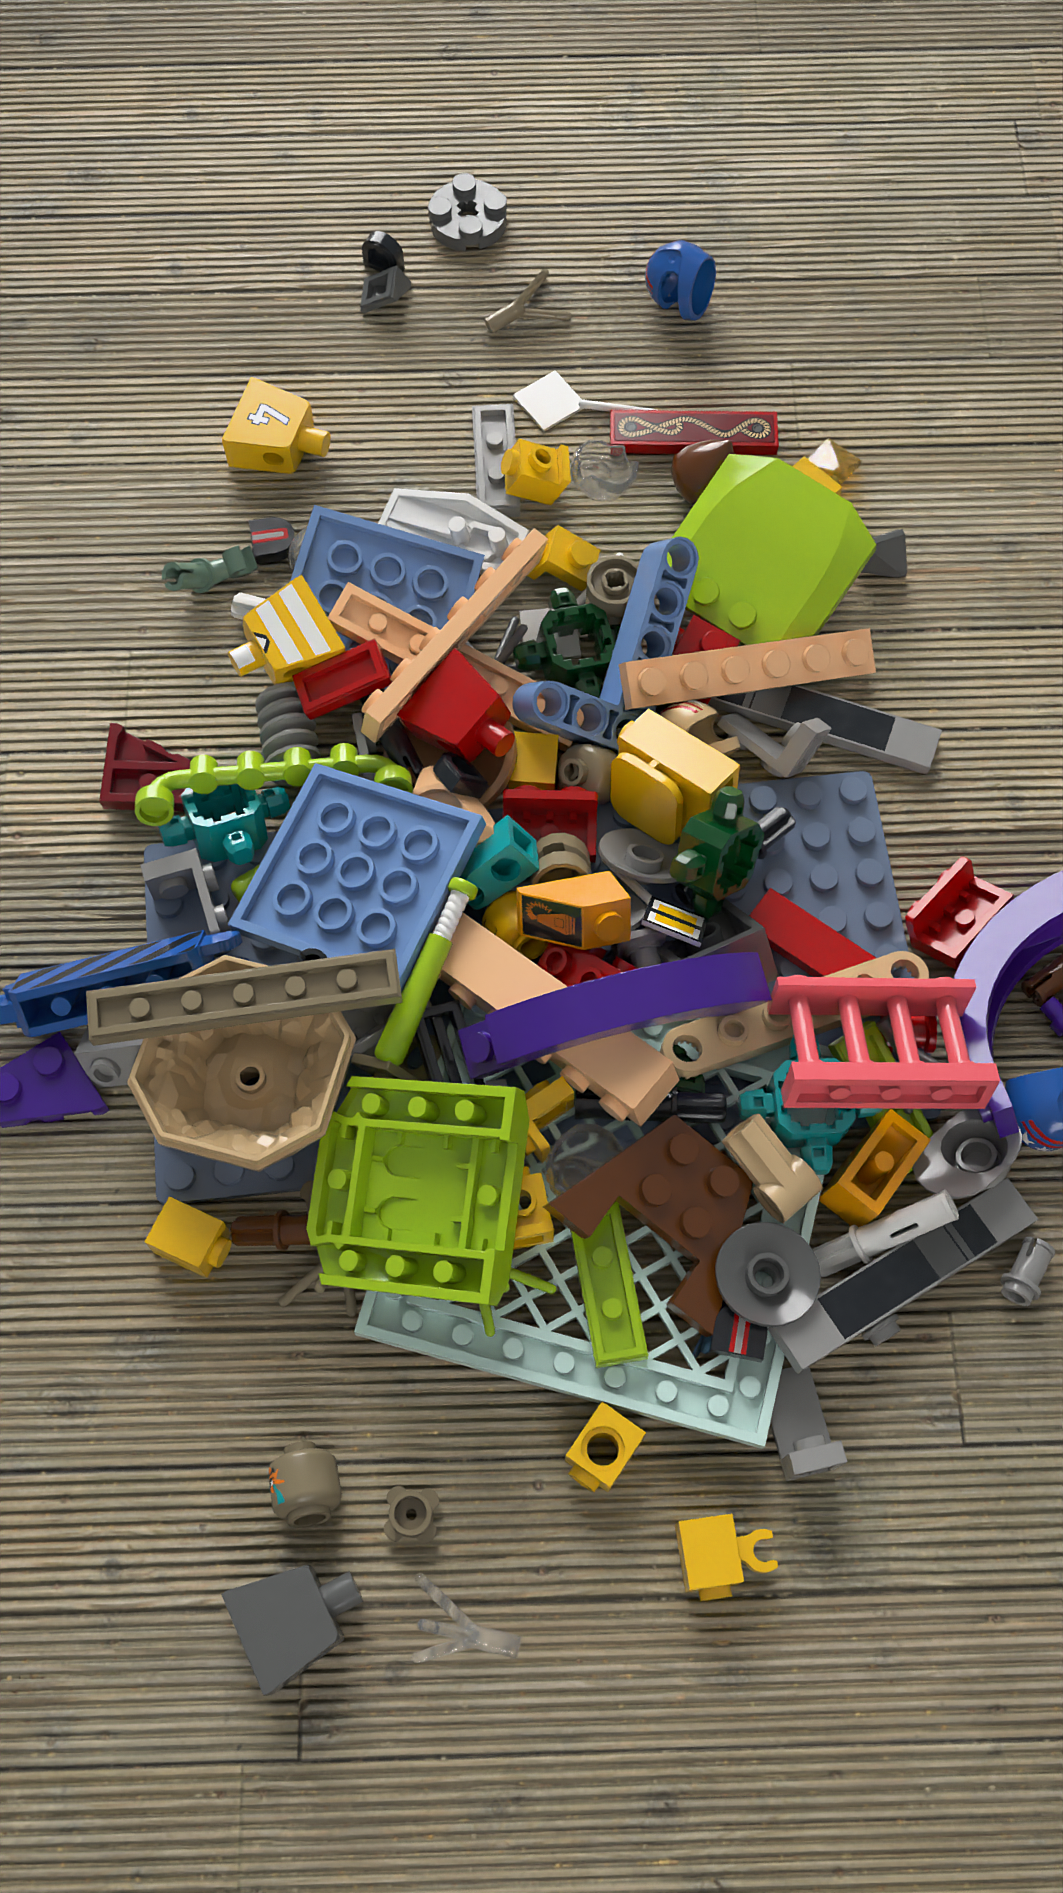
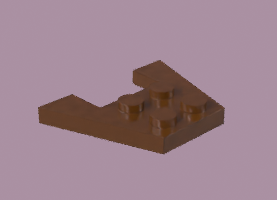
M673 1115L544 1205L543 1208L579 1237L587 1239L593 1234L613 1203L616 1201L693 1263L666 1305L703 1336H713L715 1320L723 1302L715 1278L716 1259L727 1238L742 1227L753 1182L741 1167L679 1117Z

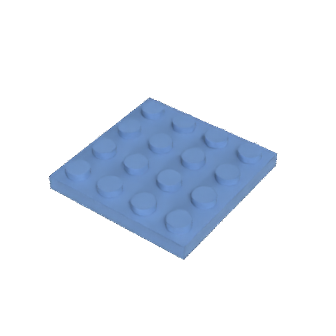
M314 505L290 581L302 575L327 617L349 582L432 627H437L441 630L449 621L447 615L454 604L461 597L464 596L466 599H469L474 594V587L478 581L485 555ZM337 632L345 646V651L361 645ZM384 657L392 676L399 664Z
M315 763L232 915L228 926L233 931H240L242 936L301 956L300 953L308 948L321 950L326 954L327 958L395 949L402 992L428 934L433 933L438 919L445 908L444 906L450 895L448 890L450 880L453 877L460 878L486 826L482 815Z

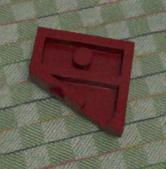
M110 723L99 802L103 809L135 810L136 794L141 788L150 785L157 777L167 772L190 769L191 760L178 753H168L162 745L148 738L146 741H143L127 733L124 726L118 723ZM186 788L171 791L174 796V811L184 812L181 794Z

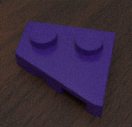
M60 1031L0 1067V1126L2 1128L23 1126L34 1120L52 1122L65 1120L64 1116L92 1112L96 1116L110 1111Z

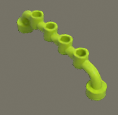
M348 743L335 745L330 751L329 758L311 759V754L307 749L293 747L284 753L283 761L265 763L264 757L260 753L245 751L238 756L237 765L218 767V763L213 757L198 755L190 761V769L167 772L157 777L150 785L141 788L135 798V815L140 822L149 826L167 824L174 815V796L171 791L177 789L191 788L198 794H209L217 786L238 784L245 790H256L262 787L264 782L285 780L292 786H303L315 763L355 776L364 773H376L374 782L410 793L413 792L412 777L406 768L397 765L391 759L381 755H358L357 749Z

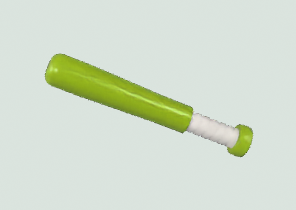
M453 877L449 882L448 890L450 895L448 901L444 906L441 917L438 919L435 931L428 934L401 992L403 1003L395 1004L376 1045L375 1057L381 1061H391L394 1065L399 1066L407 1055L439 974L453 945L451 942L452 934L456 930L468 900L472 901L477 896L478 888L467 880Z

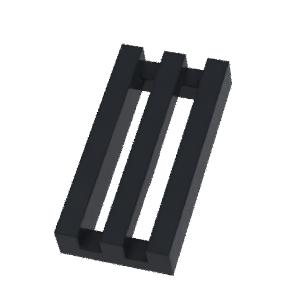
M459 1000L427 1007L416 1031L415 1038L428 1080L443 1082L425 1020L430 1019L449 1082L463 1084L442 1019L443 1015L449 1014L470 1083L485 1085L484 1079H470L458 1034V1030L467 1027Z

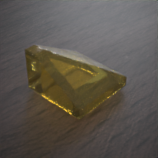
M829 438L808 458L840 485L862 462V460Z

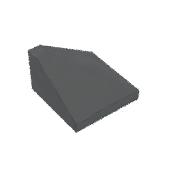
M398 266L364 278L360 311L364 314L397 301L411 288L412 282Z
M897 529L873 537L876 543V551L861 573L894 578L906 576V540L903 529Z

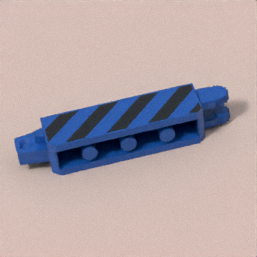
M205 930L22 973L14 983L6 985L3 988L4 994L0 995V1025L15 1022L17 1028H22L24 1036L31 1038L87 1025L86 991L179 979L214 961L213 954L229 951L241 945L243 941L240 931L231 930L207 936Z

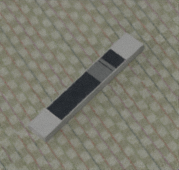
M800 685L712 697L708 703L713 708L729 713L736 712L745 718L786 731L797 722L802 723L818 717L832 728L823 740L824 743L925 775L928 774L942 732L941 729Z
M1006 1178L994 1188H990L957 1209L959 1214L958 1220L898 1245L817 1296L806 1314L798 1320L784 1326L768 1327V1331L796 1373L799 1374L1034 1224L1038 1220L1037 1216L1011 1181Z

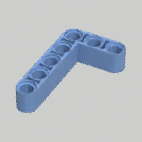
M675 537L650 543L644 549L600 698L556 681L523 684L516 690L512 703L514 713L519 720L578 744L599 745L618 753L619 745H617L615 734L617 725L619 724L622 730L628 722H635L647 709L654 712L656 710V706L625 710L618 664L672 655L698 566V551L692 541L685 537ZM668 552H669V554L671 555V558H672V567H671V568H670V566H669V564H668V561H667V553H668ZM655 595L659 599V611H657V609L655 608ZM643 638L647 644L646 654L643 653L641 647ZM539 693L545 699V709L542 713L537 707ZM579 708L584 715V723L581 728L577 723Z

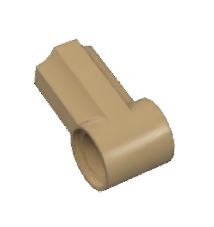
M753 1114L745 1121L739 1123L721 1141L755 1184L753 1192L757 1200L778 1222H786L823 1189L820 1179L812 1168L797 1155L790 1154L760 1114Z

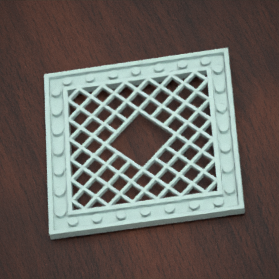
M460 1004L467 1027L485 1020L484 1017L487 1013L476 1005L471 1009H467ZM701 1018L671 1022L631 1032L660 1052L663 1040L670 1030ZM450 1020L447 1035L463 1084H471ZM686 1041L681 1044L678 1042L677 1045L687 1051V1055L692 1061L699 1058L696 1046L692 1047V1043L686 1044ZM819 1044L822 1055L820 1059L834 1058L828 1046ZM789 1045L719 1070L714 1069L703 1073L704 1080L706 1081L718 1075L731 1095L726 1098L727 1108L734 1104L738 1106V1098L742 1093L764 1087L767 1089L773 1073L785 1060H789ZM440 1056L438 1065L443 1082L450 1083L442 1056ZM548 1060L556 1075L547 1079L551 1084L561 1077L560 1072L562 1069L551 1060ZM523 1064L483 1078L486 1085V1081L496 1080L514 1070L525 1089V1094L533 1087L521 1067ZM729 1076L754 1083L738 1091ZM570 1085L574 1091V1107L539 1130L543 1132L549 1129L561 1151L555 1153L543 1163H537L532 1153L528 1156L525 1155V1160L530 1167V1174L540 1173L625 1125H628L636 1140L644 1134L633 1121L624 1120L621 1122L615 1120L599 1129L593 1119H583L591 1134L568 1146L556 1124L575 1114L576 1090ZM787 1108V1113L791 1114V1121L800 1122V1126H808L811 1123L832 1125L834 1120H836L834 1108ZM766 1117L765 1120L768 1125H770V1117ZM685 1122V1123H686L687 1125H689L691 1128H693V1127H695L696 1125L700 1124V1123ZM708 1123L720 1142L714 1146L721 1152L725 1150L728 1157L741 1167L721 1142L726 1137L721 1126L715 1123ZM786 1148L791 1155L800 1157L799 1151L801 1148ZM542 1172L546 1196L548 1197L547 1201L549 1203L557 1196ZM817 1175L821 1183H823L824 1175ZM753 1183L751 1193L758 1204L746 1210L743 1222L762 1211L759 1222L776 1223L788 1227L798 1233L809 1244L820 1192L786 1222L781 1223L774 1219L757 1200L753 1192V1187H755ZM565 1226V1230L554 1236V1242L534 1246L532 1249L512 1259L511 1264L512 1268H517L540 1255L553 1278L547 1282L559 1288L571 1309L568 1313L548 1324L545 1323L533 1302L534 1299L546 1292L536 1288L528 1292L524 1284L515 1280L512 1281L521 1297L498 1310L491 1306L495 1326V1334L492 1337H488L485 1334L481 1312L454 1305L453 1303L456 1301L366 1291L354 1330L356 1336L592 1402H604L610 1407L761 1449L765 1447L785 1357L784 1353L768 1331L764 1360L761 1363L719 1355L700 1367L685 1341L700 1332L692 1327L680 1334L666 1311L668 1308L666 1304L671 1296L660 1301L647 1279L648 1276L671 1264L678 1278L682 1281L687 1273L678 1259L683 1257V1255L677 1250L673 1252L670 1245L647 1226L625 1237L631 1269L634 1273V1284L638 1282L641 1284L653 1307L640 1314L643 1323L658 1314L673 1338L649 1352L647 1360L595 1368L587 1320L583 1315L585 1313L584 1303L578 1306L565 1283L567 1280L578 1275L577 1265L560 1274L547 1252L548 1249L571 1237L570 1229ZM652 1233L665 1257L642 1270L628 1246ZM765 1272L756 1273L755 1278L759 1285L763 1287L772 1286L773 1281L769 1274ZM526 1304L539 1328L503 1317ZM576 1318L589 1342L553 1331ZM677 1346L690 1369L654 1359ZM727 1361L723 1379L706 1374Z

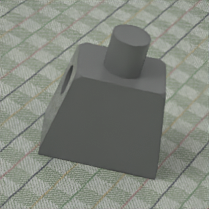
M310 1565L301 1566L242 1585L221 1594L263 1696L272 1695L280 1691L339 1645L345 1638L336 1616L364 1602L350 1571L321 1585L315 1569Z

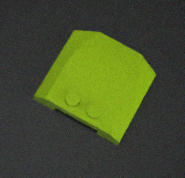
M729 454L672 537L688 538L694 543L699 556L697 570L685 610L741 640L739 644L742 646L817 636L876 551L875 541L851 502L779 458ZM668 552V553H667V561H668V564H669V566H670V568H671V567H672V558H671V555H670L669 552Z
M352 1076L346 1085L351 1088L338 1111H333L327 1131L320 1138L306 1229L310 1245L317 1247L324 1272V1274L318 1273L321 1284L498 1306L510 1280L529 1128L525 1091L517 1087Z

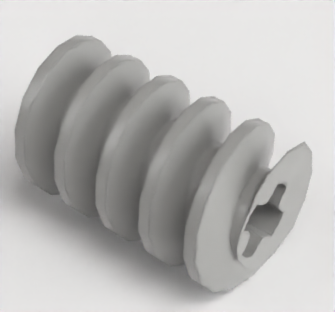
M294 682L279 683L262 691L256 699L255 708L258 714L257 723L260 729V743L262 744V756L265 763L283 761L284 753L293 747L307 749L311 754V759L321 758V753L316 748L318 736L313 732L316 728L315 719L310 720L305 715ZM285 780L272 781L279 785L292 786Z

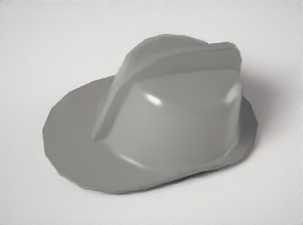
M965 1109L949 1119L941 1129L930 1137L931 1141L912 1169L917 1182L928 1192L936 1194L945 1189L951 1198L954 1199L974 1196L981 1191L994 1188L1005 1179L1011 1165L1021 1151L1022 1133L1019 1128L1018 1133L1000 1138L993 1121L983 1123L977 1109Z

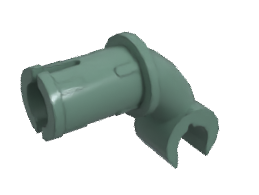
M237 545L222 553L223 558L208 561L204 558H195L191 562L185 563L169 562L162 570V580H176V582L164 584L171 591L192 589L197 593H205L213 585L229 578H240L257 570L258 566L250 545L242 550Z

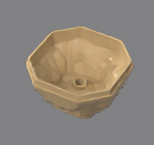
M224 955L181 978L266 967L267 965ZM338 1011L146 1038L142 1040L127 1083L158 1144L260 1172L296 1154L325 1135L349 1068L356 1037L342 1012ZM260 1077L256 1084L252 1086L245 1085L248 1080Z

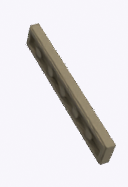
M395 949L86 991L89 1041L93 1046L403 1003Z

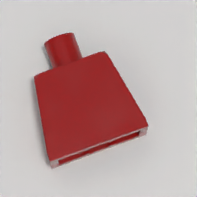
M455 648L396 714L416 738L445 752L457 754L468 762L474 761L484 748L496 757H502L511 749L515 740V735L504 727L510 719V710L499 694Z

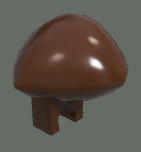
M721 439L701 441L686 446L674 455L671 475L676 490L687 502L694 505L729 454H736L733 451L732 442Z

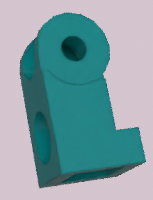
M508 815L493 826V835L474 848L460 876L461 879L471 882L478 888L476 898L472 901L468 900L467 903L474 909H481L539 870L536 839Z

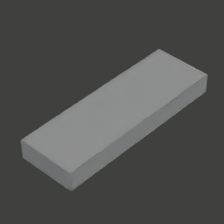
M513 404L472 406L477 499L506 517H520L519 497L506 494L505 475L501 472V462L504 453L516 443Z

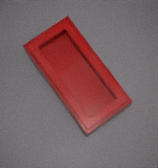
M375 638L292 675L304 713L310 720L367 696L377 689L385 688L393 682L390 680L391 675L381 647Z

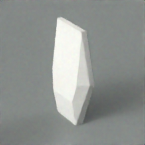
M394 488L378 522L381 525L485 555L480 575L489 567L496 570L503 562L501 560L502 555L510 543L517 537L523 541L529 534L528 529L467 493Z

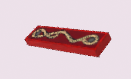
M610 410V453L677 454L688 445L713 439L730 440L733 451L737 455H777L778 453L777 412Z

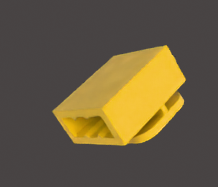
M647 709L635 722H628L619 733L617 745H619L618 756L611 763V803L623 819L660 843L670 845L679 836L681 837L683 828L692 816L711 809L714 796L720 788L732 786L737 789L740 764L650 709Z

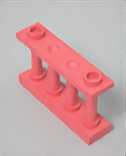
M803 975L777 977L771 993L772 1001H769L767 1005L768 1014L791 1015L799 1061L791 1062L781 1089L784 1108L985 1109L1000 1082L996 1063H974L970 1061L959 1018L963 1016L977 988L975 979H953L950 977H939L936 979L806 977ZM889 1014L899 1063L873 1062L869 1058L861 1015L886 1016ZM811 1015H840L849 1062H823L819 1060ZM910 1016H938L949 1063H925L920 1060Z

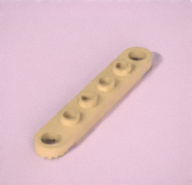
M897 951L823 977L893 978L891 970L894 967L898 969L901 966V969L907 968V972L911 971V976L914 978L929 979V971L925 962L917 955L907 951ZM768 1002L733 1015L704 1017L670 1030L663 1040L660 1053L673 1061L678 1078L685 1077V1080L690 1079V1077L695 1078L708 1071L719 1070L789 1045L794 1035L791 1015L768 1014ZM811 1015L815 1035L842 1026L840 1015ZM861 1015V1019L869 1017L866 1015ZM684 1041H686V1044L692 1043V1047L696 1046V1051L699 1052V1058L693 1062L682 1061L675 1056L672 1046L674 1044L677 1045L678 1042L680 1044L684 1043Z

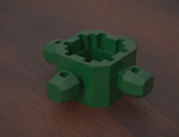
M566 587L551 591L548 603L550 611H548L540 624L536 641L534 639L519 643L514 647L513 657L516 667L526 671L539 669L540 665H542L546 681H556L600 698L603 688L602 682L608 671L621 624L612 625L610 628L605 610L592 603L578 605L574 594ZM579 629L580 635L587 634L589 640H594L593 647L598 660L594 661L593 657L579 659L577 665H572L571 659L564 660L562 654H557L554 633H558L559 637L573 635L574 630Z
M732 786L720 788L714 796L711 809L694 815L689 819L681 832L678 852L672 859L669 872L671 877L676 879L678 883L694 890L692 901L694 912L707 918H711L719 913L725 897L745 888L754 873L758 851L761 849L764 839V832L759 823L743 816L745 803L743 792Z

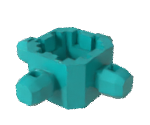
M238 784L217 786L209 794H198L191 788H186L181 794L185 816L179 817V815H176L167 824L158 826L165 847L186 845L189 840L193 839L201 859L212 862L229 859L234 864L242 865L251 862L255 854L254 851L261 849L268 839L264 818L269 817L272 819L286 813L290 809L289 798L285 789L281 787L261 790V794H257L255 790H245Z
M793 1035L789 1044V1060H785L773 1073L767 1086V1093L763 1089L746 1091L739 1095V1117L743 1120L748 1119L753 1114H760L764 1120H766V1117H770L771 1129L786 1148H801L799 1151L800 1158L812 1168L816 1175L828 1174L833 1163L832 1146H836L846 1135L854 1123L856 1115L857 1118L874 1116L881 1112L883 1108H834L836 1120H834L832 1125L811 1123L808 1126H800V1122H792L791 1114H788L787 1108L783 1106L781 1089L791 1062H799ZM816 1038L819 1060L823 1062H840L836 1058L820 1059L822 1055L819 1041Z

